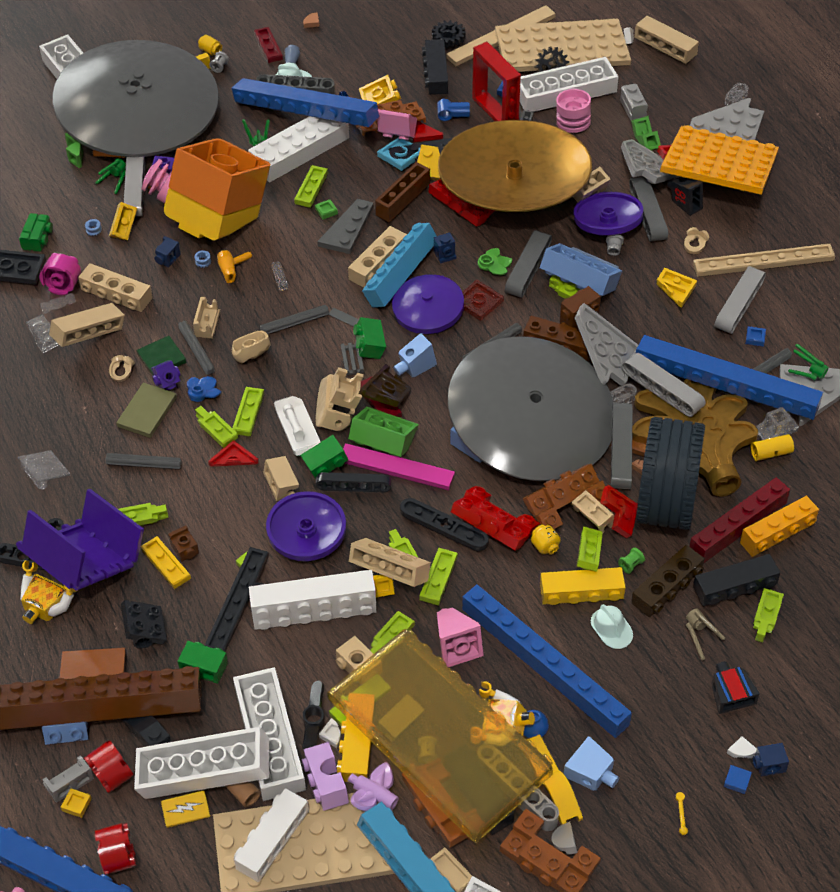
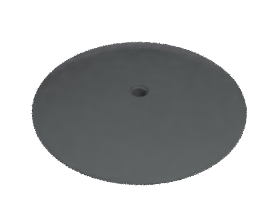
M521 336L490 341L469 353L460 362L451 378L448 389V409L458 436L480 460L510 476L532 481L558 480L561 478L560 474L570 470L573 472L586 464H592L593 466L603 456L612 441V405L614 402L609 388L606 384L603 385L591 364L572 350L557 343Z

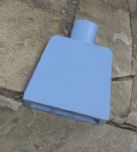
M420 333L399 351L398 354L401 362L393 368L399 376L407 372L411 377H416L434 367L437 363L432 344Z
M589 736L564 766L566 778L591 790H597L602 782L613 788L619 780V777L611 772L614 759Z

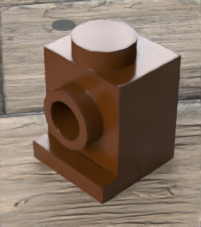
M186 525L168 534L170 545L181 562L199 554L198 544L188 531Z

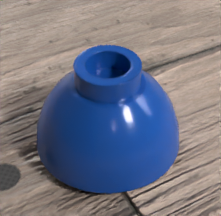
M538 710L527 711L533 712L535 722L533 725H525L523 735L528 738L537 735L544 736L549 728L547 717Z

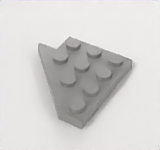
M747 98L694 117L690 126L697 130L706 129L715 134L724 133L729 137L738 136L742 140H756L764 111L749 108L751 98Z
M633 139L622 142L621 149L632 177L643 176L652 184L680 177L660 172L664 160L653 151Z
M583 303L579 307L575 321L597 376L603 385L608 382L610 377L623 386L629 376L623 371L622 364L636 353L638 344Z
M780 364L779 378L823 392L816 416L840 400V369L829 368L822 380L817 378L814 381L811 378L788 372L789 369L811 374L809 366ZM799 415V426L804 425L811 419Z

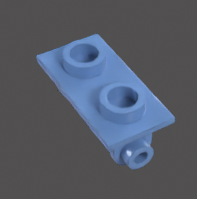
M88 722L42 726L45 745L89 739L87 733Z

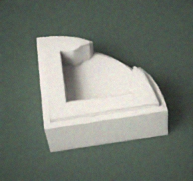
M630 27L624 28L626 44L633 43V29Z
M331 718L319 733V738L337 748L340 743L341 734L338 724Z
M741 737L728 749L727 754L734 758H752L755 756L757 748L744 737Z

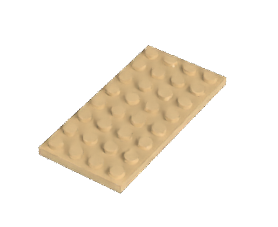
M619 19L495 26L500 54L518 72L538 71V68H534L535 65H538L534 60L540 58L537 55L538 53L543 54L542 49L545 48L548 51V47H552V50L558 47V52L564 50L562 55H568L565 60L570 61L566 66L606 57L611 66L631 64V58ZM551 53L547 54L543 59H548ZM552 61V62H549V65H551V68H552V67H555V64H553V61Z
M354 793L347 794L349 803L323 811L320 802L316 803L315 799L307 800L308 813L259 882L236 870L234 855L240 847L243 848L249 833L253 829L256 830L262 815L266 811L268 812L272 805L213 814L221 892H282L395 873L358 828L359 818L366 811L357 809L351 804V797Z

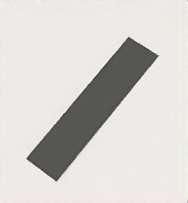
M333 308L328 314L353 327L359 321V319L336 308Z

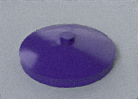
M620 192L592 194L580 200L574 208V221L577 226L586 232L597 235H616L628 232L642 222L644 215L643 205L637 198Z
M421 275L402 284L394 294L392 308L395 319L405 329L415 333L432 334L450 328L459 320L464 310V297L460 287L451 279L440 275Z
M310 491L294 493L281 499L270 510L266 521L267 536L272 547L289 559L297 561L317 560L332 553L343 541L346 533L345 514L340 505L327 495Z

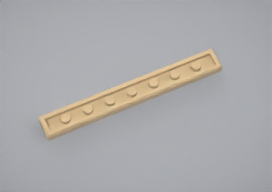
M545 5L506 25L545 23L555 18L556 13ZM495 30L447 53V59L455 66H458L473 58V47L488 42L493 48L497 47L498 42Z
M831 244L696 259L693 261L697 277L746 271L748 266L756 269L833 261L835 254Z

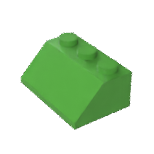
M366 407L353 417L348 439L360 445L371 446L374 450H382L392 456L401 457L408 451L419 424Z

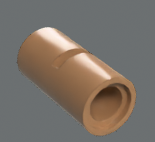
M251 781L225 786L244 807L253 805L261 795V791Z

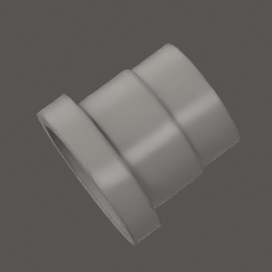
M608 235L606 237L608 254H620L621 245L624 241L621 235Z

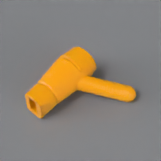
M228 250L218 253V265L227 283L235 281V265L252 257L251 252H246L235 258L232 257Z

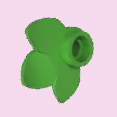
M499 248L488 250L486 254L481 255L478 259V267L480 269L489 270L495 275L506 274V268L512 263V258L500 256Z

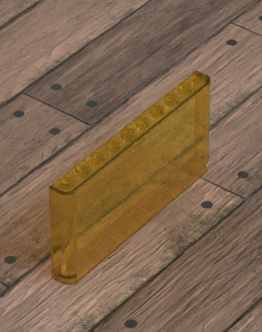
M402 630L327 692L328 699L475 844L553 775L552 760L546 754L542 755L531 740H526L516 726H511L501 712H496L492 709L487 699L479 697L475 689L470 684H465L455 670L451 671L441 657H436L426 643L422 644L412 630Z

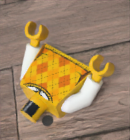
M25 560L22 567L26 574L23 575L20 596L26 611L22 616L24 621L33 624L37 617L50 621L53 617L66 612L73 598L72 593L77 591L73 588L68 589L65 585L62 586L38 574L33 576L32 573L38 569V565L36 562H33L31 569H29V561Z
M482 682L481 686L488 690L483 691L479 689L480 696L482 698L491 696L492 699H488L483 730L477 727L471 729V735H473L470 739L471 743L478 745L483 741L484 744L504 747L514 740L521 739L525 725H533L535 722L533 712H527L520 701L509 694L497 689L495 691L492 690L489 682Z

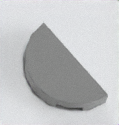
M571 823L562 824L552 834L551 841L553 847L559 851H566V854L578 853Z

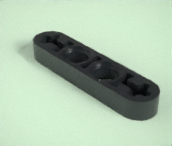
M324 472L317 474L315 486L323 491L383 493L391 490L392 480L391 477L384 474Z

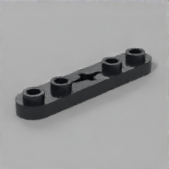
M407 498L401 502L400 511L405 518L472 550L482 551L488 547V535L480 529L416 499Z

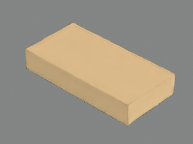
M444 847L431 860L435 863L439 873L449 880L455 892H464L472 875Z

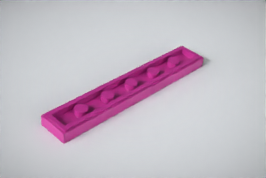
M345 443L343 448L349 459L345 464L449 490L455 476V472L358 446Z

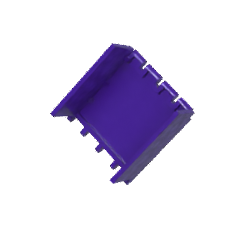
M87 489L82 519L75 520V525L69 526L64 524L61 526L62 530L58 531L32 510H29L27 512L23 541L16 543L20 551L68 589L73 588L77 591L89 586V584L92 585L133 568V562L135 563L138 560L144 528L93 490Z

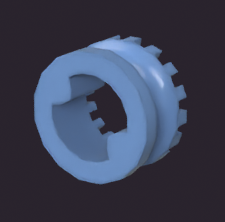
M91 219L85 223L88 235L97 236V234L101 233L102 228L98 220Z
M202 250L195 254V263L198 267L205 268V266L208 267L211 264L209 252Z

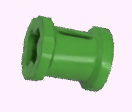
M633 547L626 557L619 559L618 563L624 572L630 574L635 566L645 562V557L639 549Z

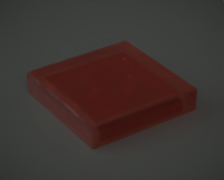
M478 279L462 291L464 311L480 321L504 302L503 295Z

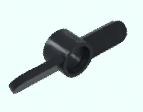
M315 681L312 684L309 706L304 709L302 714L305 727L303 751L317 745L318 731L325 725L324 711L321 708L324 684L321 681ZM313 715L320 717L316 722L307 720L308 717Z

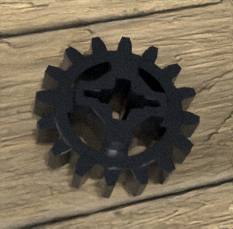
M444 20L443 23L438 22V26L434 25V29H432V40L444 39L446 48L448 46L454 48L455 44L460 46V42L463 43L464 39H466L465 27L462 24L458 25L457 21L452 23V20L449 22Z
M548 47V51L545 48L542 49L543 54L538 53L537 55L540 58L534 60L538 63L534 68L539 69L536 73L544 71L542 66L545 67L546 71L566 66V64L570 63V61L565 60L568 55H562L564 50L558 52V47H555L553 50L552 47ZM551 53L548 59H543L547 54ZM552 61H553V64H555V67H552V68H551V65H549V62H552Z

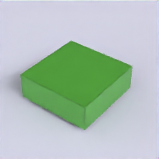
M330 199L315 205V210L322 220L338 214L337 208Z

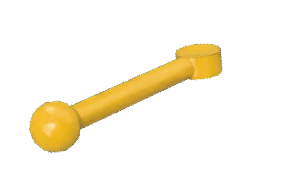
M678 792L676 800L679 803L681 822L679 832L681 835H686L688 829L685 827L683 809L685 795L682 792Z

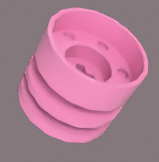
M569 89L557 96L556 111L557 126L569 133H578L590 126L591 97L587 92L579 89Z
M158 159L144 177L141 190L145 192L151 186L148 194L152 195L155 190L159 191L157 200L165 204L171 173H167L169 164L166 163L163 169H161L163 161Z

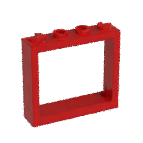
M488 42L473 47L472 98L494 121L519 120L521 74ZM488 66L503 80L502 106L488 93Z

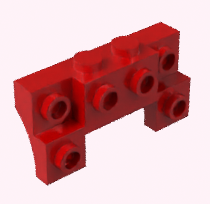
M441 179L429 185L428 193L476 227L483 224L495 211L475 206L460 199L447 189Z
M479 486L466 490L464 497L453 503L451 513L515 551L522 547L533 530L540 525L530 515L523 514L516 518L490 503L492 495Z

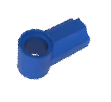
M441 99L437 103L438 118L442 121H448L452 117H469V102L451 103L448 99Z

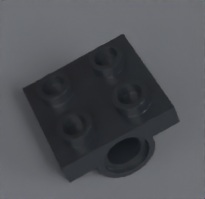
M124 600L121 603L126 639L133 640L134 647L143 649L150 647L153 643H165L167 638L161 606Z

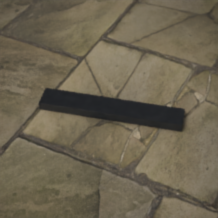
M253 547L249 548L205 646L213 649L219 648L226 652L250 599L249 587L258 582L269 557V552Z

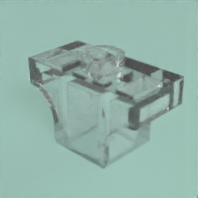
M43 314L26 322L33 335L34 342L43 353L59 345L49 335L51 324Z
M781 407L766 413L764 421L757 425L756 428L758 429L759 437L765 440L797 432L799 426L790 414Z

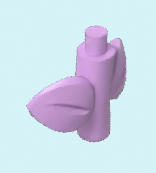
M388 762L375 768L369 779L363 775L358 777L353 773L348 778V781L354 784L353 788L357 790L351 797V804L357 809L368 811L377 802H383L391 810L396 806L399 797L388 790L394 782L392 768Z

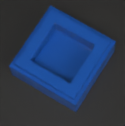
M748 326L745 344L764 347L766 329Z
M730 765L724 787L745 794L752 772Z

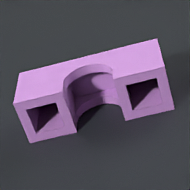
M329 742L304 749L305 758L302 759V764L305 772L309 771L310 773L307 775L310 787L315 786L316 790H313L316 803H321L323 811L349 803L347 789L341 773L329 775L337 772L335 757Z

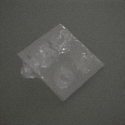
M51 450L18 457V460L21 462V469L27 473L31 481H34L38 489H45L47 487V480L70 476L69 471Z

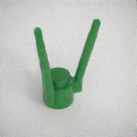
M245 119L242 120L249 143L253 147L268 139L269 120L266 121L264 137L260 134V130H257V135L252 138Z
M116 159L98 172L99 175L105 174L95 183L99 184L110 174L120 176L114 194H117L126 175V163L121 159Z
M796 344L795 346L801 352L796 349L793 352L812 364L809 369L812 373L809 374L789 369L788 372L811 378L814 381L817 378L822 380L829 367L805 348Z

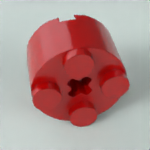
M110 740L84 758L108 793L134 776Z
M127 823L95 830V839L100 842L97 850L105 875L136 866L135 849L133 843H130V831Z

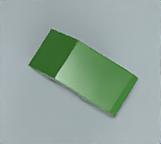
M648 116L631 120L635 138L641 145L649 150L661 146L658 132H652Z
M66 133L68 161L81 168L83 146Z

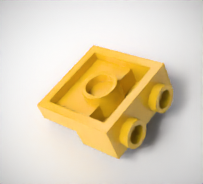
M388 75L359 88L362 100L377 102V104L401 99L398 90L395 91L398 87L394 79L391 80Z

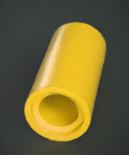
M789 434L751 443V453L755 461L794 452V442Z

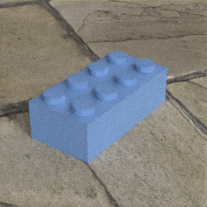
M561 243L546 248L540 268L545 270L546 274L557 275L561 277L562 281L575 283L576 287L580 289L589 286L600 296L616 290L622 273L620 269Z

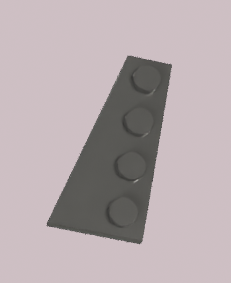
M357 199L317 241L318 247L351 254L374 208V202Z

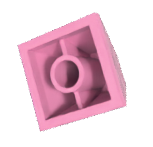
M444 608L437 612L444 668L484 656L481 628L478 622L454 608Z

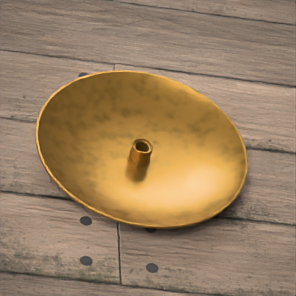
M503 120L481 124L455 136L447 143L439 156L438 172L447 189L470 204L496 211L524 212L557 205L577 194L590 178L592 160L584 144L561 128L536 121Z

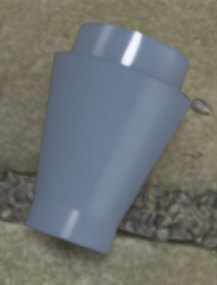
M289 45L285 49V63L296 64L300 56L299 48L296 45Z

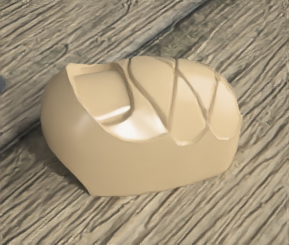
M256 331L234 340L232 345L234 359L237 362L244 363L248 359H254L263 354L271 346L268 334L264 331Z

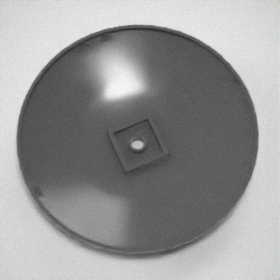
M150 40L117 41L88 50L65 67L59 75L53 90L55 115L63 129L71 137L93 150L122 157L159 155L190 143L208 128L216 114L219 100L216 81L203 62L181 48Z

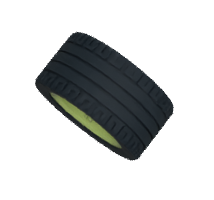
M661 417L651 418L638 498L636 521L639 523L647 524L649 522V525L657 526L659 524L662 527L669 525V528L677 529L679 527V529L684 530L691 528L705 425L703 423L695 422L692 424V421L683 422V420L677 419L673 421L670 418H664L663 420Z

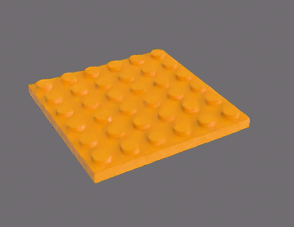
M688 125L681 126L661 165L660 172L762 195L779 147L770 143L762 144L756 140H742L738 136L729 137L724 133L715 134L706 129L697 130Z

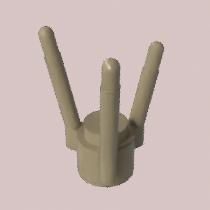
M697 608L687 614L686 620L688 623L686 627L691 633L701 660H705L694 629L702 630L707 625L722 640H725V637Z

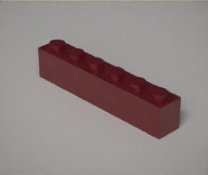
M775 477L691 538L689 547L705 558L704 563L740 538L743 529L773 514L784 506L788 501L790 488Z

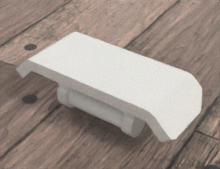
M291 396L274 402L278 418L296 456L303 454L320 443V439L302 399Z

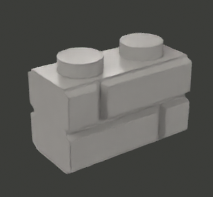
M630 84L621 87L620 101L630 121L647 116L648 105L638 85Z

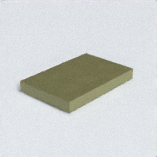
M142 383L116 422L117 427L151 438L176 400V393Z

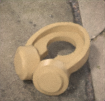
M695 227L688 229L687 237L684 241L685 250L690 254L700 253L709 240L708 232L705 230L698 231ZM698 238L699 246L692 247L689 243Z
M118 355L113 357L109 367L110 376L114 381H125L131 375L132 366L135 362L129 356ZM124 361L125 374L117 376L115 371L120 367V362Z

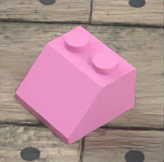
M378 109V131L383 133L384 137L393 138V135H397L402 140L414 138L417 124L416 117L410 114Z

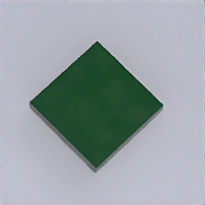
M169 335L136 350L137 355L152 376L154 374L151 367L165 361L172 360L173 365L177 367L187 363L186 358Z

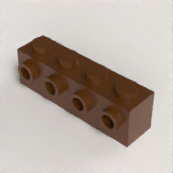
M418 162L413 164L375 200L376 216L387 222L392 221L430 184V168Z
M530 316L524 328L523 337H534L557 343L592 363L579 329Z

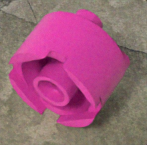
M53 253L40 272V281L43 286L46 285L49 287L50 292L57 295H66L72 291L81 274L77 258Z

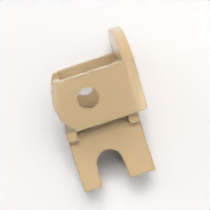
M338 367L334 375L330 374L321 380L316 408L317 427L342 431L351 424L352 414L354 415L355 408L362 398V395L358 393L363 374L357 373L354 378L348 379L345 377L347 370ZM333 405L349 408L350 411L346 414L332 410Z

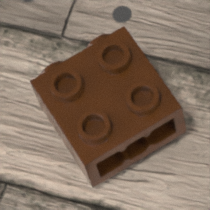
M587 286L573 296L564 299L561 302L560 324L579 329L575 321L579 307L585 303L599 314L601 296L591 287Z

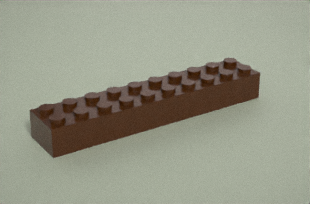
M187 666L181 669L165 668L159 671L144 670L137 673L122 672L115 675L100 674L93 677L79 676L71 679L57 678L49 681L36 680L27 683L14 682L12 684L0 685V730L201 711L202 687L199 667Z

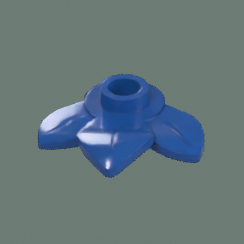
M207 376L201 378V380L192 377L187 381L188 395L195 402L204 400V397H217L221 394V391L214 388L216 386V379Z

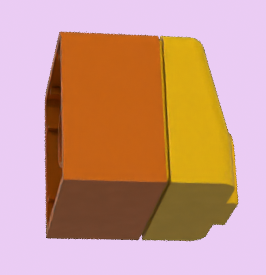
M218 138L177 148L164 205V213L167 217L179 222L178 228L197 238L205 236L211 240H217L229 236L257 219L271 164Z

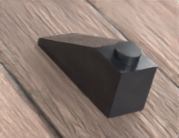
M153 716L121 719L144 747L171 742L170 735Z

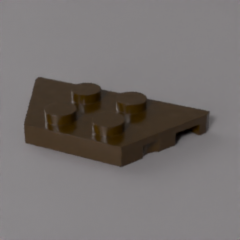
M385 364L360 389L358 394L397 407L409 395L412 388L398 374L393 376L389 372L390 366Z

